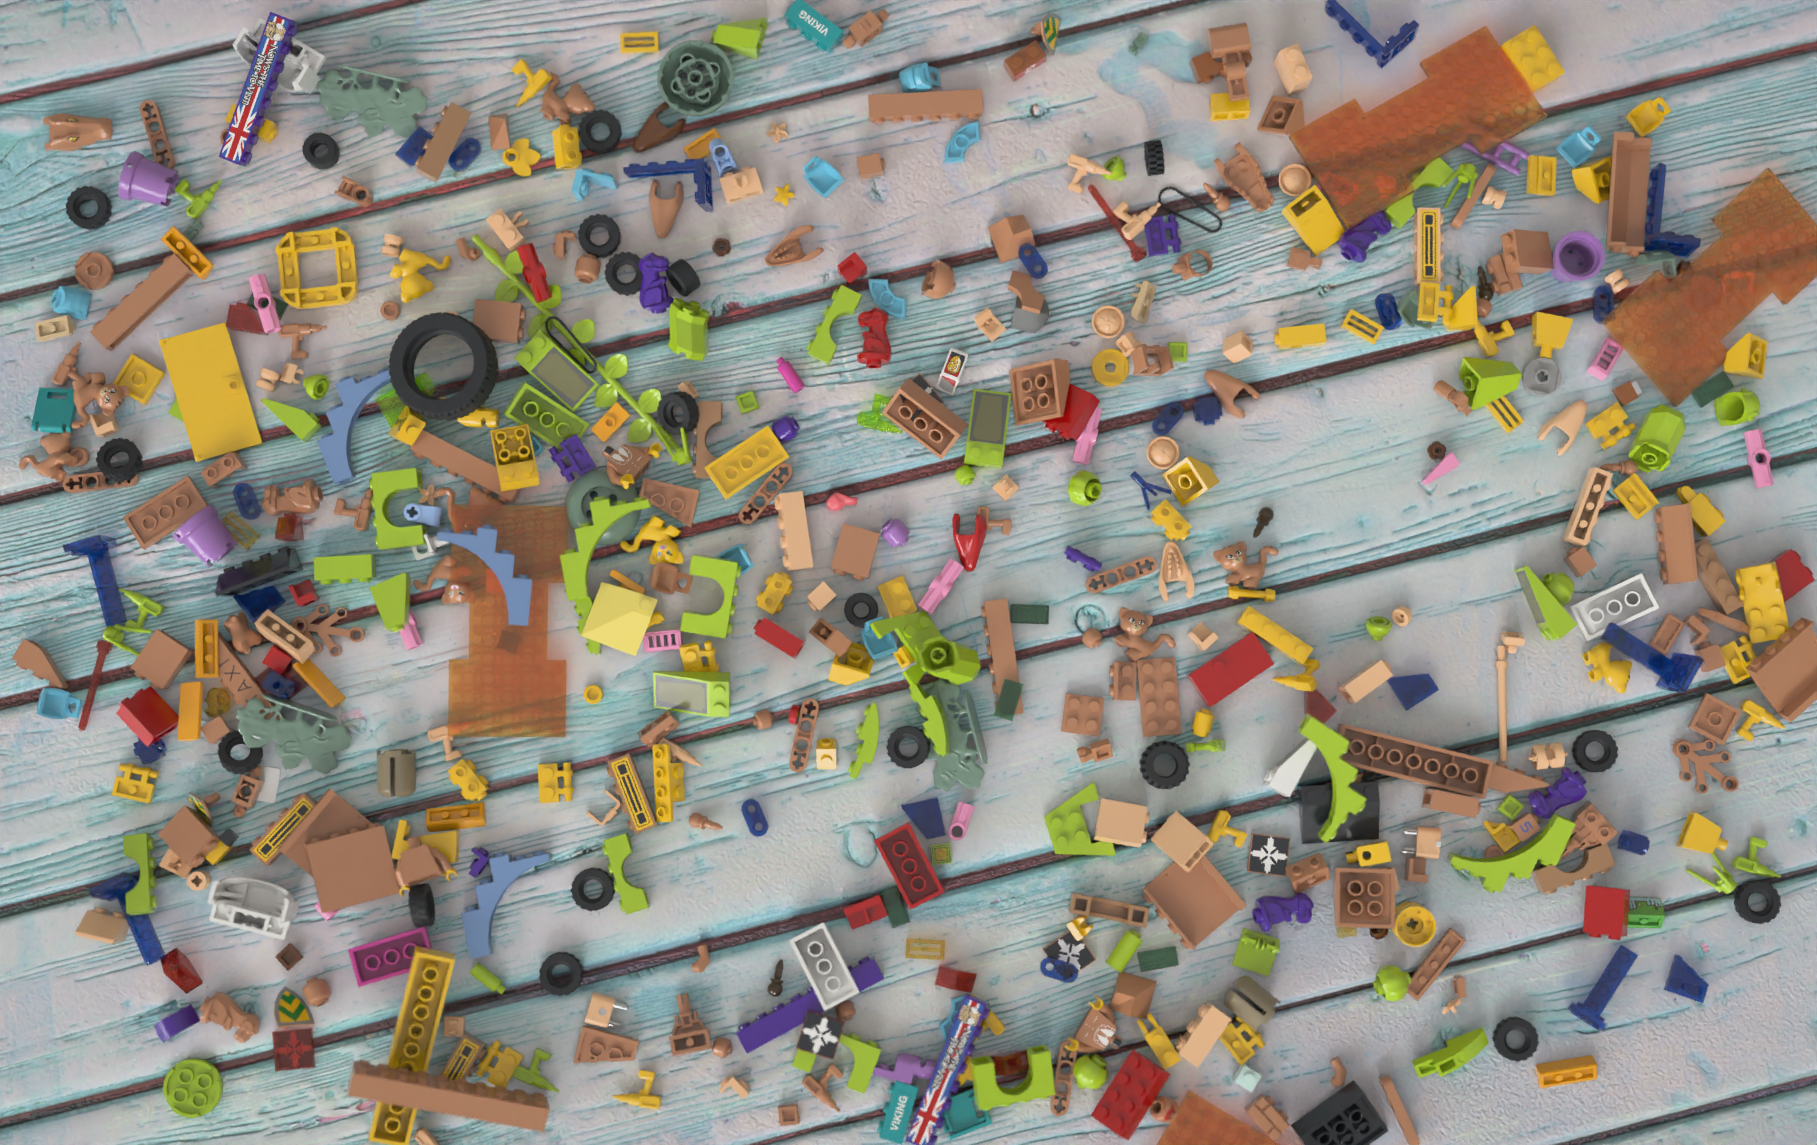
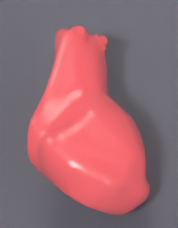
M834 493L827 499L826 505L830 511H837L847 505L856 506L858 498Z

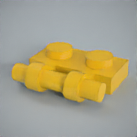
M1420 282L1417 320L1436 322L1438 315L1443 316L1442 323H1450V317L1453 313L1451 301L1454 297L1452 286L1445 285L1444 291H1439L1440 283ZM1439 299L1444 300L1443 307H1438Z
M1618 402L1585 423V426L1595 440L1601 436L1604 438L1605 441L1600 443L1604 450L1608 447H1613L1617 444L1618 440L1629 436L1631 431L1636 429L1632 422L1627 426L1624 425L1622 421L1627 419L1628 416ZM1616 426L1619 431L1611 435L1609 430Z
M1745 635L1738 638L1740 646H1737L1735 641H1731L1720 647L1726 664L1724 667L1733 684L1750 677L1745 668L1753 659L1757 658L1752 649L1751 641H1748ZM1743 651H1745L1749 659L1747 662L1745 661L1741 653Z
M705 641V648L701 649L698 642L679 645L684 671L718 672L719 664L715 660L716 651L711 641ZM703 656L707 657L708 664H703Z
M571 762L563 763V771H558V763L538 764L540 803L560 802V794H565V802L573 801L572 793H574V787H572L571 776H573ZM564 776V788H559V777Z
M120 763L119 770L124 771L125 774L124 777L116 776L112 795L148 804L152 803L156 784L149 783L150 777L157 779L159 771L152 770L150 767H137L133 763ZM133 774L142 775L141 781L132 779Z
M1237 1016L1235 1019L1239 1022V1025L1235 1028L1230 1022L1219 1039L1237 1062L1242 1065L1256 1054L1251 1048L1253 1045L1256 1044L1261 1049L1266 1044L1259 1032L1256 1033L1255 1030ZM1244 1030L1251 1037L1248 1041L1240 1034Z
M495 1039L492 1046L489 1045L488 1053L483 1061L481 1060L477 1065L479 1068L475 1074L482 1077L486 1071L490 1073L486 1081L495 1086L506 1087L524 1055L509 1046L502 1052L499 1050L502 1043ZM494 1056L499 1058L495 1067L490 1065Z

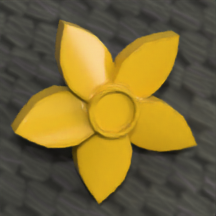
M789 183L784 185L783 189L775 187L778 193L774 197L775 202L781 201L783 205L787 206L788 198L795 196L792 192H789Z

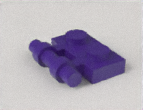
M1168 215V223L1163 222V216L1152 217L1144 225L1149 257L1168 254L1169 246L1173 247V253L1181 252L1180 245L1182 243L1181 238L1178 237L1177 228H1179L1175 215ZM1165 230H1170L1171 239L1166 240Z
M576 433L560 442L562 451L558 452L555 446L548 449L552 455V461L557 463L562 477L565 476L568 482L575 479L571 472L576 470L579 476L596 467V464ZM566 455L572 463V465L568 467L562 459Z
M1069 545L1064 552L1067 555L1066 559L1073 563L1079 561L1084 564L1083 568L1090 572L1094 570L1099 571L1102 563L1092 556L1089 557Z

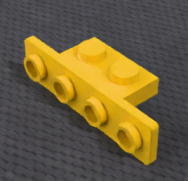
M669 744L653 745L656 822H673V802L685 801L683 763H671Z

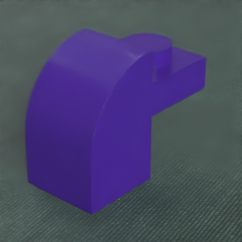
M192 1004L157 1022L154 1027L162 1042H165L200 1022V1019Z

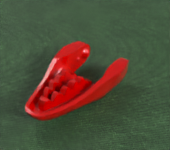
M955 513L952 518L956 549L964 570L972 572L977 565L986 536V521L982 514H977L975 517V533L972 535L959 534L960 515Z

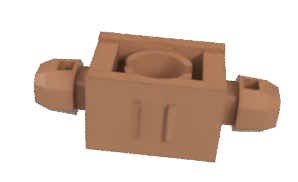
M885 9L876 12V15L871 10L848 27L850 35H847L843 40L847 49L852 48L857 42L862 48L883 31L882 23L888 19L889 14Z
M258 765L256 769L249 772L250 775H241L231 802L238 804L234 808V816L242 818L247 812L246 807H255L265 782L258 778L263 771L261 766ZM250 785L249 787L252 792L250 796L246 797L247 795L244 790L246 786Z

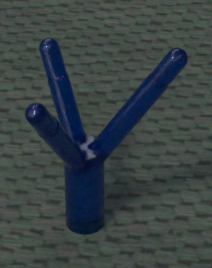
M1136 471L1130 475L1141 487L1147 510H1150L1146 490L1154 496H1157V493L1153 489L1168 494L1172 493L1171 490L1147 483Z

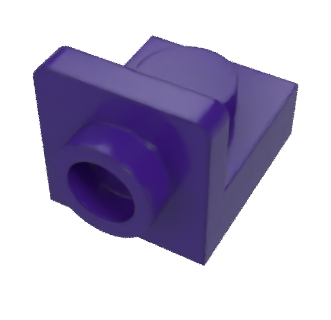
M474 847L471 850L480 857L479 859L476 858L469 866L471 870L468 874L474 878L479 877L488 865L489 859H491L488 856L489 852L483 847Z

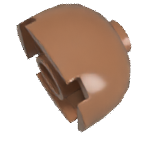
M935 260L931 265L934 269L931 272L928 271L921 287V290L924 292L921 294L932 299H942L949 292L952 293L956 287L954 282L955 276L949 265L940 260Z

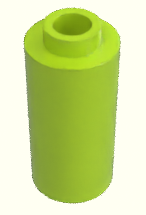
M1133 929L1130 932L1126 930L1105 962L1122 973L1142 943L1140 939L1142 935Z

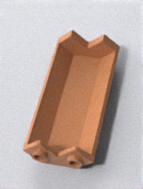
M1614 132L1605 246V249L1610 250V252L1628 254L1629 257H1638L1640 254H1644L1645 251L1644 238L1650 149L1652 146V138L1634 137V132Z

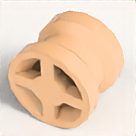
M196 871L189 875L187 883L190 889L199 891L209 887L211 878L205 871Z

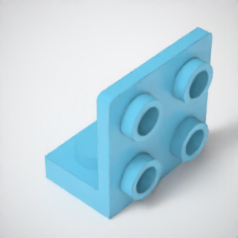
M588 168L577 169L572 193L576 200L584 201L585 196H588L590 191L588 183L615 190L618 189V184L615 178L612 177L613 175L602 172L600 175Z

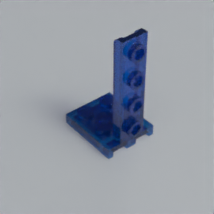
M1336 0L1326 1L1325 12L1330 18H1335L1339 22L1338 24L1341 29L1348 31L1352 35V39L1357 44H1361L1370 57H1375L1377 65L1381 69L1416 37L1419 24L1413 20L1410 24L1405 23L1400 28V33L1396 36L1392 35L1383 47Z
M704 158L696 160L686 159L685 162L681 163L670 160L666 161V164L649 162L644 166L629 164V167H623L624 174L630 179L694 174V182L697 184L695 202L705 212H713L711 166L704 162Z
M1658 163L1650 172L1652 186L1648 191L1650 205H1648L1646 210V216L1649 217L1644 233L1647 234L1646 241L1644 242L1645 251L1667 250L1674 256L1688 258L1700 246L1701 238H1695L1694 235L1690 234L1682 236L1676 235L1674 232H1660L1666 165Z
M96 535L62 545L64 553L72 554V556H78L79 558L88 556L106 626L127 622L108 551L110 547L117 546L115 538Z
M1609 622L1600 638L1659 676L1660 678L1656 686L1662 690L1686 693L1704 661L1699 656L1673 653L1671 659H1669L1612 622Z
M122 872L90 889L89 892L91 897L100 900L113 901L118 899L144 962L147 966H150L165 958L166 955L149 915L132 916L126 913V893L137 885L140 876Z
M1620 945L1583 1004L1578 1001L1576 1004L1572 1002L1567 1011L1602 1033L1607 1024L1604 1023L1605 1018L1600 1015L1638 955Z

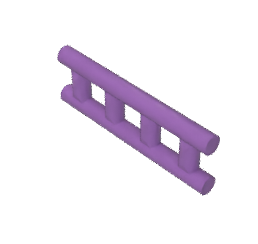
M1464 118L1461 119L1459 125L1464 128L1459 137L1456 135L1452 136L1451 142L1516 176L1519 175L1521 169L1516 166L1520 158L1525 160L1528 158L1529 152ZM1470 131L1481 136L1476 146L1466 141ZM1487 140L1497 144L1493 154L1483 150ZM1504 149L1514 153L1510 163L1499 158Z

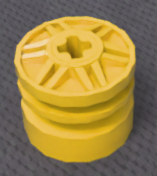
M1403 902L1397 905L1395 908V929H1392V932L1404 944L1412 947H1421L1434 937L1436 921L1426 908L1416 902ZM1412 918L1415 922H1413L1412 926L1410 927L1407 923H1409L1410 919Z

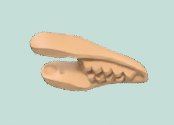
M1578 400L1549 419L1539 430L1538 439L1540 441L1546 439V435L1552 427L1560 428L1569 436V440L1562 447L1558 448L1557 454H1564L1575 441L1587 411V403L1583 400Z
M1168 542L1163 550L1160 568L1159 590L1164 602L1168 601L1169 594H1167L1166 583L1179 580L1186 583L1187 591L1185 595L1188 599H1192L1194 593L1192 574L1178 546L1174 542Z

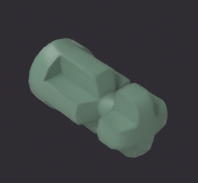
M1140 32L1133 41L1134 46L1130 45L1128 51L1133 55H1137V49H1141L1149 40L1148 36Z
M198 220L193 222V227L189 226L182 233L190 242L198 234L196 230H202L204 227Z

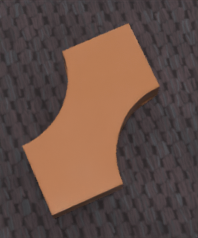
M1013 270L1007 289L1019 297L1021 309L1040 314L1045 296L1033 288L1031 275Z
M1702 607L1698 610L1697 614L1705 620L1718 623L1733 631L1749 633V626L1742 621L1725 616L1718 611Z

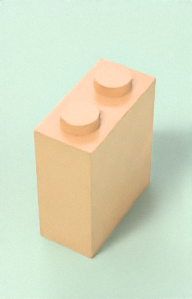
M1298 43L1279 51L1273 64L1287 96L1290 97L1306 90L1313 77Z
M1373 661L1340 685L1338 690L1348 703H1356L1393 675L1390 672L1392 668L1386 661Z
M1102 798L1099 802L1094 840L1140 848L1142 843H1145L1147 832L1144 831V826L1148 824L1150 813L1147 812V806Z
M1177 811L1167 818L1164 825L1150 839L1186 872H1189L1214 844Z

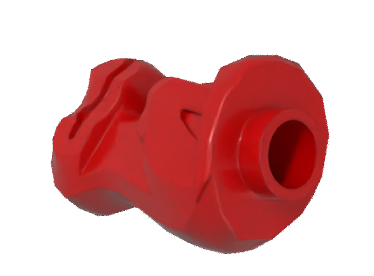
M874 307L872 310L862 312L858 316L859 325L861 327H869V332L864 331L862 333L864 339L863 351L857 355V361L866 364L867 368L877 369L881 368V365L890 362L892 350L886 334L888 316L884 311Z

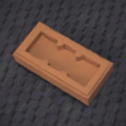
M1667 613L1647 646L1666 656L1686 623Z

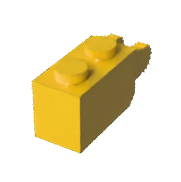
M1683 486L1676 490V495L1683 504L1691 505L1692 525L1703 538L1710 536L1726 522L1723 518V513L1710 504L1711 500L1707 495L1701 492L1695 493L1689 486Z
M1148 1013L1147 1018L1154 1026L1147 1031L1141 1019L1137 1020V1023L1161 1066L1166 1070L1179 1062L1181 1058L1162 1027L1157 1024L1152 1014Z

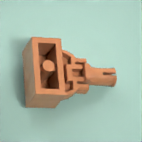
M1587 801L1574 812L1577 817L1573 822L1576 825L1561 858L1564 859V857L1578 847L1582 851L1587 846H1595L1599 843L1605 845L1618 834L1615 828L1590 801Z
M688 993L683 994L684 1004L682 995H677L679 1016H674L675 1025L672 1030V1036L669 1037L672 1056L678 1057L713 1049L709 1029H706L704 1023L698 1019L696 1011L693 1012V1020Z

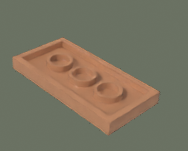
M186 476L125 515L123 519L142 549L146 550L177 530L194 514L208 506L191 477Z
M1175 657L1137 660L1143 737L1182 734Z

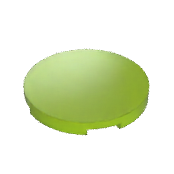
M190 1058L179 1062L169 1070L164 1080L163 1094L167 1103L172 1108L171 1110L176 1114L187 1118H196L209 1113L218 1105L223 1094V1080L220 1072L212 1063L200 1058Z

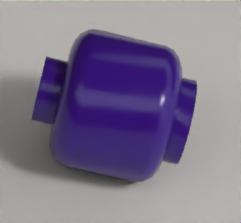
M784 415L772 422V432L781 443H786L798 436L800 427L793 416Z

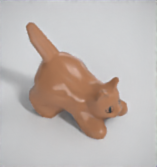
M244 612L238 613V616L229 615L227 621L224 622V627L232 636L233 646L239 654H249L251 646L261 643V634L249 628L247 616Z

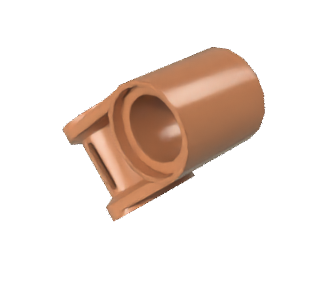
M342 176V182L338 190L334 192L336 195L363 207H368L373 203V194L366 187L350 178ZM366 193L365 199L359 200L360 195Z

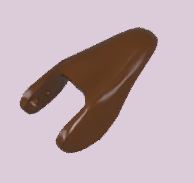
M666 101L654 109L637 134L632 145L636 153L644 152L678 136L683 130L686 123L684 118L679 119L671 128L665 127L658 120L657 116L668 109L669 105Z

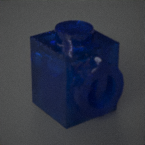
M1217 396L1198 398L1196 403H1193L1195 421L1204 423V426L1215 425V422L1222 416V406L1218 405Z
M271 670L261 687L280 699H286V697H290L294 692L295 687L293 686L296 682L275 670Z
M139 738L137 742L133 743L135 747L133 749L134 754L141 760L143 765L150 764L166 756L164 753L166 746L162 738L149 747Z
M1623 830L1619 836L1618 849L1641 856L1645 855L1649 849L1650 840L1646 836Z

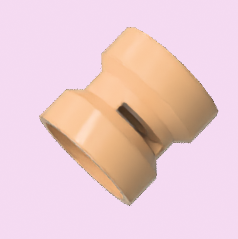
M1488 185L1481 203L1485 205L1492 204L1494 208L1500 209L1507 192L1503 190L1497 191L1494 187Z
M385 234V244L381 249V253L391 257H400V245L403 244L404 238Z
M1621 268L1604 278L1606 283L1611 285V290L1614 294L1631 284L1628 279L1624 278Z
M262 368L260 372L261 377L255 385L274 392L275 382L279 380L280 374Z

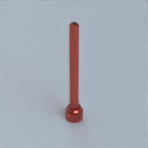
M1093 184L1089 185L1088 191L1131 250L1132 260L1137 263L1147 256L1146 251L1140 248V246L1137 247L1133 240L1125 238L1121 230L1123 225Z
M97 641L96 648H98L97 652L99 653L78 726L80 731H84L87 727L106 654L112 651L113 643L108 641Z

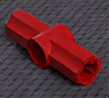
M533 243L516 248L523 266V276L527 284L530 285L536 303L552 298L546 281L545 268L542 262H539Z

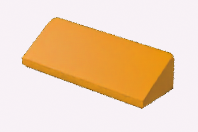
M174 225L161 238L200 279L205 280L215 265Z
M218 619L195 620L196 678L219 677Z
M309 658L303 664L298 661L292 665L330 708L338 707L345 700V696Z
M201 681L182 683L180 685L178 740L191 742L201 738L203 682Z
M484 803L426 809V827L428 832L486 826Z
M1592 1055L1536 1064L1539 1088L1597 1079V1063Z

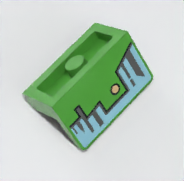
M1630 897L1628 928L1662 927L1665 912L1660 898Z

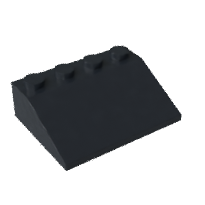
M285 546L278 549L276 554L266 553L259 556L260 560L255 562L251 559L242 562V566L236 569L234 566L224 569V573L218 575L215 590L216 596L232 597L302 571L303 567L296 548Z
M1378 781L1350 783V787L1365 796L1366 805L1356 815L1349 811L1347 820L1339 825L1336 836L1328 842L1379 839L1380 798ZM1332 784L1297 786L1301 843H1326L1317 834L1330 814L1333 799Z
M1354 1080L1291 1125L1304 1145H1370L1389 1131L1366 1094Z

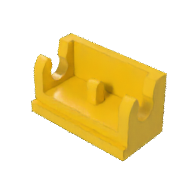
M1228 93L1210 94V121L1248 119L1250 113L1249 99L1230 102Z

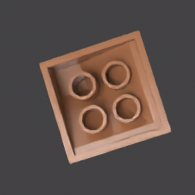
M1052 359L1009 369L1015 426L1063 417L1070 383L1068 360Z
M1333 869L1335 927L1395 929V870Z

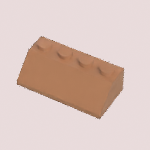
M909 378L898 389L882 412L884 416L941 460L969 425ZM901 395L907 398L904 403L902 402ZM919 408H921L922 411H921L920 414L915 418L914 424H913V422H912V420H911L910 418L915 414V412H916Z
M1681 504L1655 509L1654 522L1657 524L1658 530L1656 531V541L1659 543L1657 556L1659 562H1661L1660 580L1663 581V585L1698 581L1691 505Z

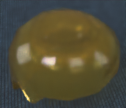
M222 687L211 688L208 691L207 698L204 699L208 704V708L204 711L209 717L222 716L230 710V695Z

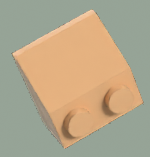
M95 907L92 910L86 911L75 931V935L110 944L123 942L126 939L131 918L125 917V913L114 911L111 914L107 913L104 908Z

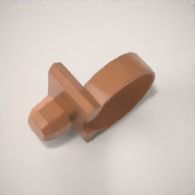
M1198 249L1190 254L1187 252L1178 257L1177 263L1172 266V270L1175 274H1181L1182 279L1186 281L1193 276L1202 277L1212 270L1213 263L1206 251ZM1193 253H1199L1206 259L1207 271L1205 274H1200L1191 268L1190 259Z

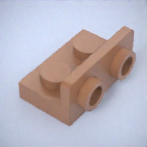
M1114 661L1113 665L1109 666V677H1113V685L1109 684V696H1112V700L1136 701L1137 662Z
M667 710L637 732L639 739L643 744L651 747L679 726V722Z
M1320 853L1285 867L1295 894L1330 879L1328 866Z

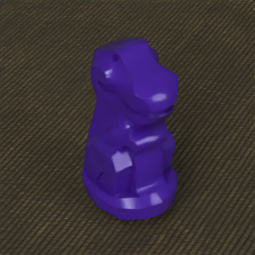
M1374 208L1368 210L1360 223L1349 228L1340 236L1338 246L1345 259L1358 263L1364 262L1367 259L1366 250L1371 243L1377 240V235L1374 232L1376 231L1379 235L1384 236L1391 231L1392 225L1387 219L1385 211Z
M653 252L645 255L638 264L642 273L639 299L643 309L651 310L652 314H659L667 311L666 308L671 306L674 298L668 295L667 277L659 275V271H666L669 268V260L667 257L656 255Z
M1568 767L1563 768L1561 771L1562 777L1553 785L1546 787L1548 792L1546 797L1538 790L1529 794L1528 799L1532 806V813L1540 818L1549 819L1557 809L1580 801L1587 794V790L1583 786L1587 783L1577 770L1573 773Z
M1301 892L1292 897L1267 895L1256 899L1252 915L1254 922L1259 924L1262 931L1267 932L1270 931L1274 924L1282 921L1291 922L1292 914H1295L1298 923H1309L1314 903L1305 893Z

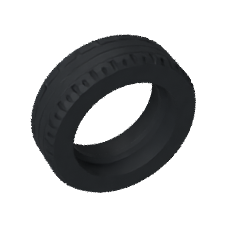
M430 313V315L419 317L408 324L395 340L390 352V364L388 365L389 376H391L390 381L398 397L414 411L436 420H456L475 412L489 398V394L492 393L498 375L497 353L487 334L471 321L453 313ZM444 334L454 335L464 340L473 353L474 365L472 375L466 386L454 396L446 399L430 397L423 393L415 382V360L422 347L431 339Z

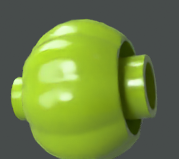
M1086 470L1076 472L1069 479L1067 485L1070 500L1075 504L1086 507L1098 500L1102 490L1098 476Z
M1556 572L1547 573L1541 578V582L1562 606L1567 605L1572 600L1575 586L1568 575Z
M1385 965L1377 971L1376 980L1373 981V985L1378 996L1382 995L1388 1001H1399L1406 996L1411 978L1408 972H1403L1398 966Z
M1086 1054L1079 1057L1073 1066V1074L1077 1080L1075 1084L1083 1090L1085 1088L1098 1089L1103 1086L1108 1079L1107 1062L1097 1054L1093 1056Z

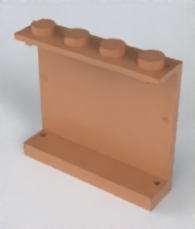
M1805 618L1797 620L1790 629L1782 633L1772 645L1768 646L1761 655L1753 659L1745 668L1779 717L1789 722L1794 721L1817 700V636L1811 629L1815 623Z
M329 788L277 849L313 877L307 848L305 847V844L309 843V839L320 837L321 840L327 839L329 834L340 832V835L347 834L348 829L359 827V830L367 829V825L371 824V822Z
M378 822L367 825V829L359 830V827L348 829L347 834L340 835V832L329 834L327 839L321 840L320 837L309 839V843L305 844L322 914L399 893L384 825H379Z
M1205 855L1189 872H1186L1176 862L1172 863L1142 889L1145 893L1142 897L1149 905L1153 903L1156 906L1155 912L1161 919L1166 918L1170 923L1167 925L1174 935L1178 933L1182 937L1180 942L1186 949L1191 948L1193 951L1201 941L1228 918L1247 906Z

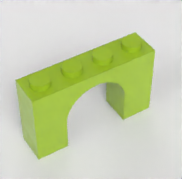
M410 468L371 473V479L369 480L370 488L373 490L371 504L373 509H375L373 524L377 528L375 543L379 550L387 551L427 546L424 534H428L427 526L398 527L390 520L388 515L389 503L397 493L423 489L421 469Z
M700 554L692 555L689 574L716 580L723 588L724 602L722 607L713 613L685 610L682 615L680 631L725 639L728 634L732 633L733 623H730L731 615L735 614L736 609L733 599L734 596L737 597L739 585H736L737 577H741L742 566H739L740 561Z
M842 1029L838 1042L850 1048L855 1060L846 1087L865 1094L879 1058L881 1047H879V1043L868 1039V1042L861 1040V1036L851 1032L849 1035L842 1033ZM798 1048L792 1066L810 1073L817 1054Z
M1046 1044L1027 1047L1028 1074L1021 1084L1012 1088H1004L996 1084L994 1062L989 1055L971 1058L974 1097L979 1110H991L997 1106L1006 1107L1012 1103H1026L1032 1099H1046L1051 1095H1055L1051 1053Z

